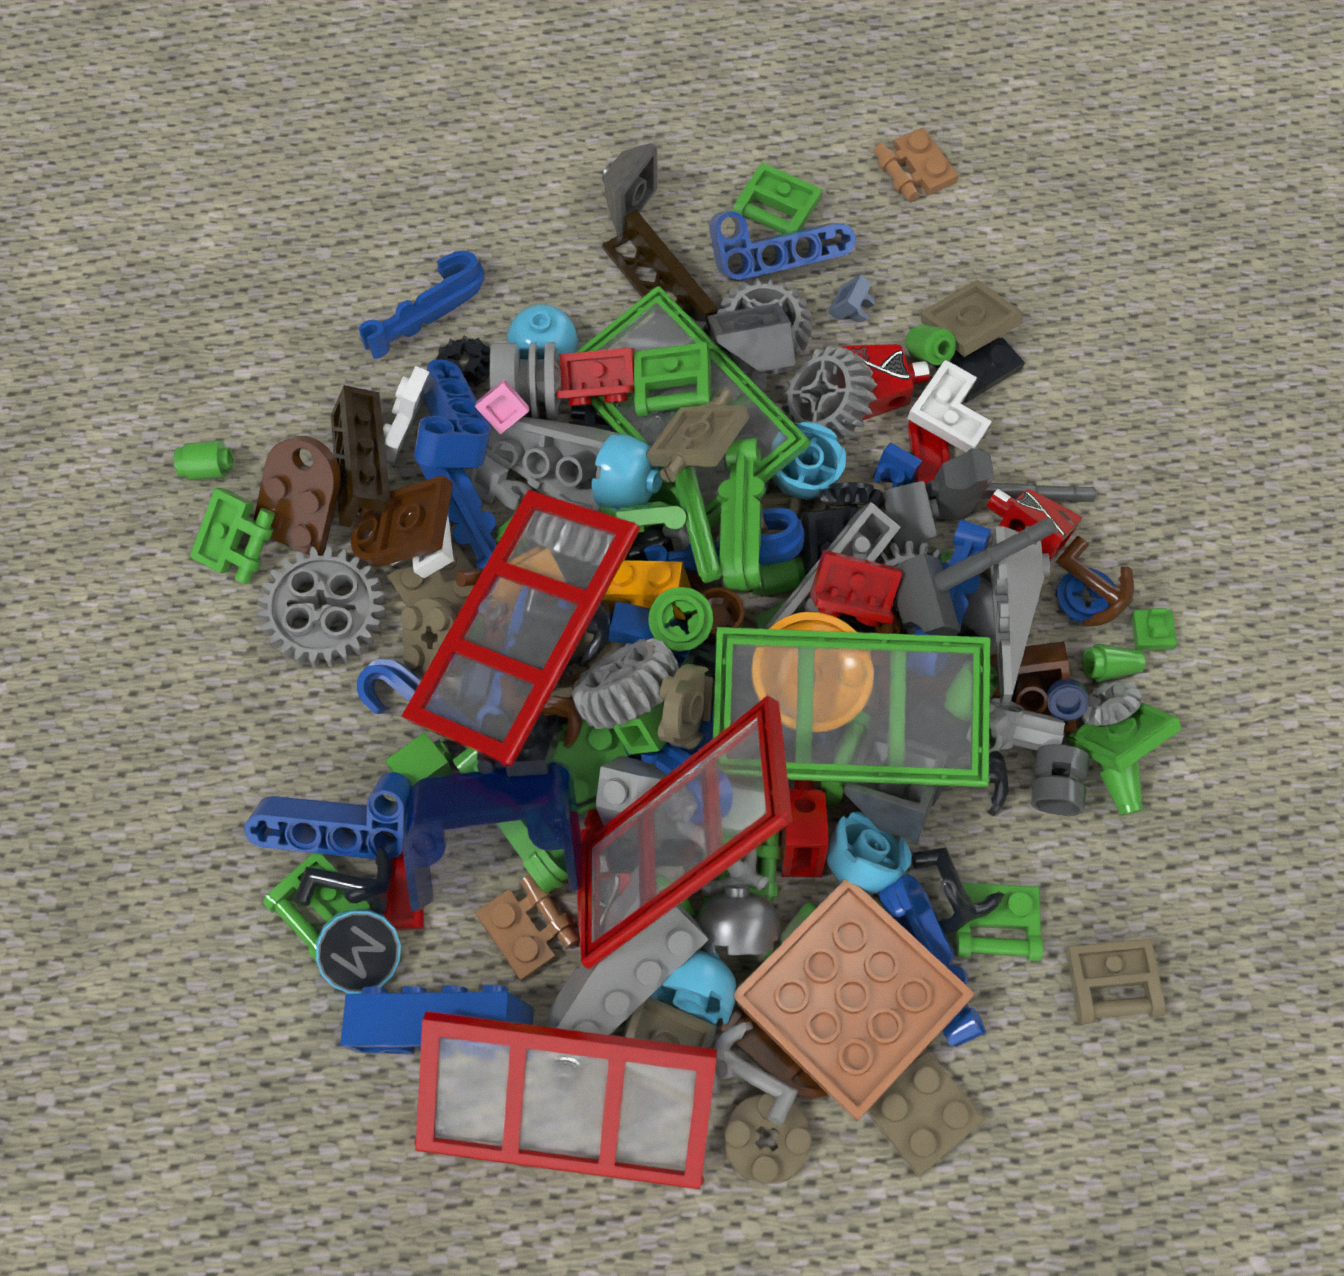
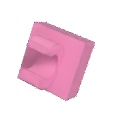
M505 379L475 404L476 409L499 434H502L528 413L530 408Z

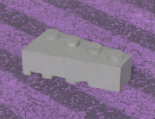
M642 866L635 875V882L624 898L621 897L613 909L614 914L604 928V934L643 905ZM659 884V889L661 892L662 890H664V888ZM679 904L592 969H586L582 964L580 967L577 966L547 1011L552 1028L610 1035L663 984L674 970L680 968L709 939L699 927L697 921ZM579 1056L582 1060L586 1058V1056Z

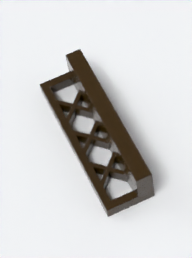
M635 210L626 215L625 232L603 243V250L642 298L649 293L648 289L653 290L655 287L660 286L665 292H672L676 297L675 302L678 305L680 303L683 305L684 308L681 309L688 316L692 317L695 321L706 322L710 330L708 316L717 314V306L641 214ZM630 241L637 249L635 258L620 256L615 248ZM637 267L652 268L656 272L655 282L639 280L636 276ZM660 309L655 312L657 316L667 317Z
M344 385L331 413L334 457L338 462L341 475L337 497L339 525L351 527L360 508L386 512L391 500L379 392Z

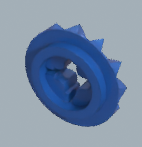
M1089 568L1096 574H1098L1100 577L1105 579L1107 582H1109L1111 585L1116 587L1113 581L1106 574L1099 570ZM1068 572L1059 582L1055 595L1058 598L1059 610H1063L1069 616L1070 621L1076 620L1084 624L1083 620L1091 619L1096 612L1100 613L1110 605L1105 602L1102 596L1087 586L1089 595L1097 600H1092L1090 606L1086 608L1083 599L1077 598V596L1081 595L1086 585Z

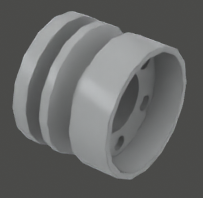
M516 342L492 343L490 351V390L505 379L526 404H529L532 418H540V404L546 403L547 419L557 420L558 409L562 400L557 399V391H562L560 359L556 343L546 342L544 359H539L537 342H531L528 359H521Z

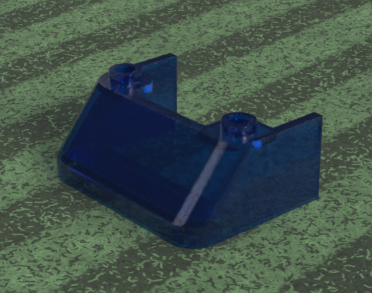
M552 761L549 773L543 775L508 777L504 767L494 768L490 774L471 771L427 777L416 782L409 793L402 845L411 911H419L434 901L430 866L438 862L445 853L446 838L444 830L526 819L528 836L536 847L546 851L564 849L570 891L579 890L582 887V840L574 781L570 769L561 762Z

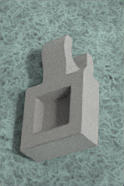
M488 456L485 457L482 466L467 468L466 471L478 496L491 505L499 499L506 507L515 510L519 500L523 499L527 490H531L523 482L507 480L509 470Z

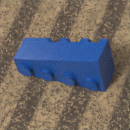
M449 985L443 986L441 992L427 993L426 988L418 986L402 987L401 993H388L387 989L381 987H363L362 994H346L340 1046L356 1053L413 1055L415 1047H420L421 1053L422 1019L426 1011L533 1025L534 1007L508 992V987L501 985L482 986V992H467L466 987ZM442 1038L441 1056H452L455 1048H460V1052L464 1054L495 1058L496 1049L510 1051V1046ZM527 1049V1059H531V1049Z

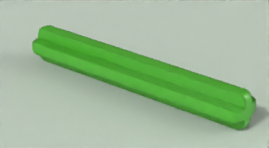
M686 466L676 477L675 485L681 508L686 514L685 524L698 575L703 582L710 583L712 580H719L722 571L694 466Z

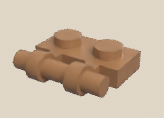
M924 127L894 139L893 147L896 152L889 150L885 143L878 144L873 150L882 171L889 173L894 180L893 187L898 194L903 193L908 202H913L919 197L920 193L916 187L921 186L925 193L930 195L957 183L958 174ZM906 164L912 174L904 172L901 165Z
M530 874L520 881L528 894L521 901L518 902L511 890L508 889L475 912L521 982L556 959L548 944L557 937L565 949L573 947L580 940L572 929L574 923L566 913L562 914L552 901L553 893L546 894ZM536 908L539 909L548 923L547 927L540 932L527 915Z

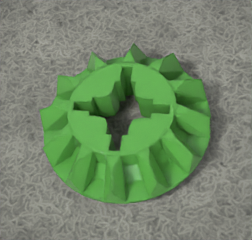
M686 587L672 588L660 594L650 608L648 620L654 638L657 641H663L667 648L677 652L696 649L704 640L708 639L714 623L712 609L707 599L696 590ZM674 605L684 615L698 612L687 621L690 632L687 635L679 626L667 627L670 625V622L675 620V611L672 607Z

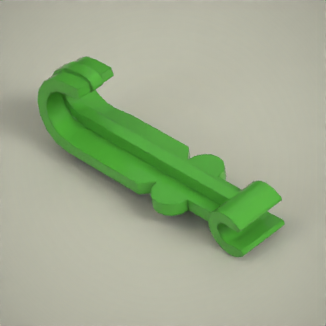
M757 438L734 440L725 453L727 466L730 469V479L722 482L718 489L720 498L725 501L721 505L720 568L724 583L731 591H751V589L760 588L761 584L759 555L761 547L762 506L757 499L765 494L766 488L764 481L759 477H755V466L761 464L760 448H757Z
M467 748L453 759V762L467 779L471 780L473 778L484 794L480 799L481 810L487 815L498 814V827L523 859L524 863L522 864L546 894H549L555 888H562L567 884V879L576 871L574 860L531 799L520 798L524 792L523 782L515 776L504 778L498 768H494L490 774L480 773L477 769L478 752Z

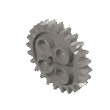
M327 546L323 556H318L315 547H311L309 558H304L297 551L295 552L296 563L291 564L285 559L281 560L285 570L282 573L276 570L270 571L275 581L274 584L262 583L264 592L269 596L258 597V603L264 610L259 611L257 615L260 622L265 623L261 627L265 637L271 636L269 639L271 647L273 649L281 647L280 652L284 659H287L294 653V660L298 666L306 658H309L313 669L317 668L320 659H325L329 668H333L334 657L338 656L347 664L349 663L347 652L351 650L361 656L362 651L359 644L361 642L371 645L374 643L369 631H381L380 622L375 618L385 617L384 607L380 606V604L385 602L384 594L378 591L381 588V584L378 578H372L374 574L370 565L361 569L362 562L357 556L348 562L349 557L344 549L337 557H334L330 546ZM304 583L314 584L313 588L308 592H297L300 585ZM342 586L352 587L349 594L344 596L335 595L338 588ZM291 602L296 603V604H293V605H291V606L288 607V604H289V603H291ZM322 603H327L326 605H323L322 611H316V609L321 608ZM354 607L356 608L354 612L347 611ZM305 618L309 620L300 629L291 628L293 622L298 619ZM343 621L348 623L345 629L340 632L330 631V627L336 622Z

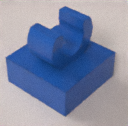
M890 442L883 450L873 475V481L875 483L880 482V480L893 483L891 488L911 484L916 477L922 460Z

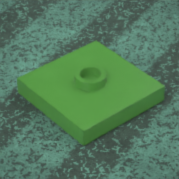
M1141 703L1140 707L1131 716L1119 723L1106 726H1095L1085 723L1077 729V732L1068 735L1066 739L1070 746L1084 750L1091 759L1121 773L1182 728L1177 717Z

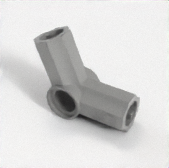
M991 698L989 702V754L1000 749H1010L1013 745L1038 750L1045 745H1061L1064 737V720L1026 711L1022 706L1010 701L1009 706L1001 707L1000 698ZM969 727V729H968L967 736H966V739H967L969 742H970V727Z

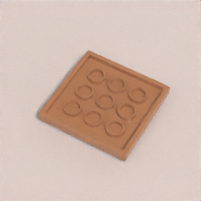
M845 879L734 992L735 1003L858 1122L968 1004L975 993L862 888Z

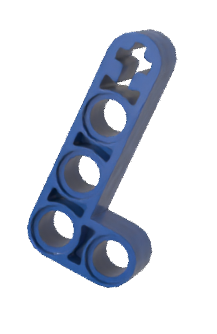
M720 211L711 218L709 224L718 271L723 276L735 280L747 279L841 257L850 253L856 243L853 229L841 223H827L750 241L745 218L735 211ZM730 217L735 223V231L732 236L726 238L721 232V224L724 219ZM836 234L841 235V240L837 241L836 245H822L820 240L834 238ZM804 237L809 243V250L805 256L800 257L796 252V244L799 239ZM771 245L775 249L776 257L771 264L766 265L762 259V252L765 247ZM738 253L742 258V266L737 272L732 273L728 268V260L732 254Z
M432 360L427 365L426 371H429V376L422 398L430 416L422 418L419 422L414 458L418 463L434 468L480 467L485 461L491 427L485 417L476 409L475 404L477 400L460 368L447 360Z
M386 773L377 781L368 798L367 806L269 796L258 803L246 821L244 827L245 835L251 843L262 848L376 859V848L382 845L384 850L387 851L390 860H392L402 852L411 832L412 784L407 777L400 773ZM383 794L391 795L396 801L388 800ZM304 823L310 824L314 829L308 828ZM343 827L350 828L355 833L348 832ZM383 831L391 832L395 837H390Z

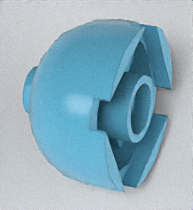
M537 304L521 310L511 321L507 333V343H517L521 359H528L531 342H537L539 359H544L546 342L556 343L558 356L559 354L575 353L579 348L574 323L565 312L552 305Z
M797 423L796 426L811 441V445L772 478L782 492L794 498L812 500L820 498L821 490L828 488V485L838 483L845 469L846 452L844 447L842 449L841 445L836 441L837 436L832 430L817 423ZM780 433L772 445L771 452L786 441Z
M612 434L603 443L595 462L596 466L601 467L599 479L592 478L593 498L597 505L619 509L620 507L644 504L649 501L653 493L659 491L663 479L660 475L659 466H652L646 455L651 448L646 442L625 434Z
M852 812L845 819L843 816L832 830L828 839L829 845L826 859L832 873L840 884L846 879L848 882L858 885L867 894H876L886 889L889 885L896 883L911 865L912 854L904 838L901 837L897 842L890 833L878 830L863 812Z
M698 949L680 968L674 970L650 997L660 1002L664 1000L666 1003L678 1007L679 1010L716 1026L719 1018L723 1019L724 1024L729 1022L735 1004L734 992L737 990L734 975L727 964L719 959L720 956L717 952L714 954Z

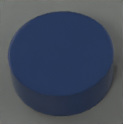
M1061 679L1052 684L1047 692L1048 708L1052 715L1060 720L1071 721L1078 719L1088 709L1089 699L1086 688L1077 680Z

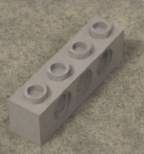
M870 502L856 512L827 550L874 562L901 527ZM820 559L765 626V629H769L779 620L793 614L802 612L821 613L818 611V607L814 605L810 596Z

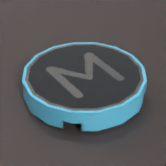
M368 908L352 909L336 914L323 926L316 941V962L321 975L332 987L346 993H362L363 987H381L393 976L400 961L401 944L395 927L384 915Z

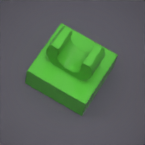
M1150 608L1149 610H1134L1132 612L1131 620L1135 650L1175 649L1177 641L1172 610H1167V608Z

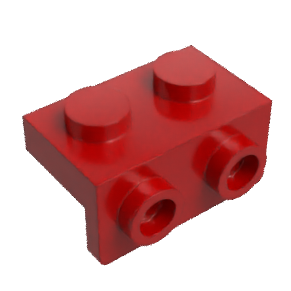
M635 348L559 354L562 391H557V399H569V406L590 405L591 397L600 396L605 397V403L627 401V394H634Z
M823 549L810 596L814 605L818 607V611L834 617H840L842 613L856 616V620L870 626H879L880 622L891 625L894 619L891 607L902 571L897 567Z

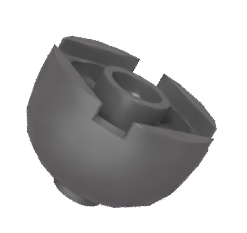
M732 884L725 886V893L711 897L702 906L698 915L697 923L709 939L699 950L715 954V945L728 948V955H748L774 950L773 944L778 947L781 945L779 916L773 904L763 895L750 893L749 885Z

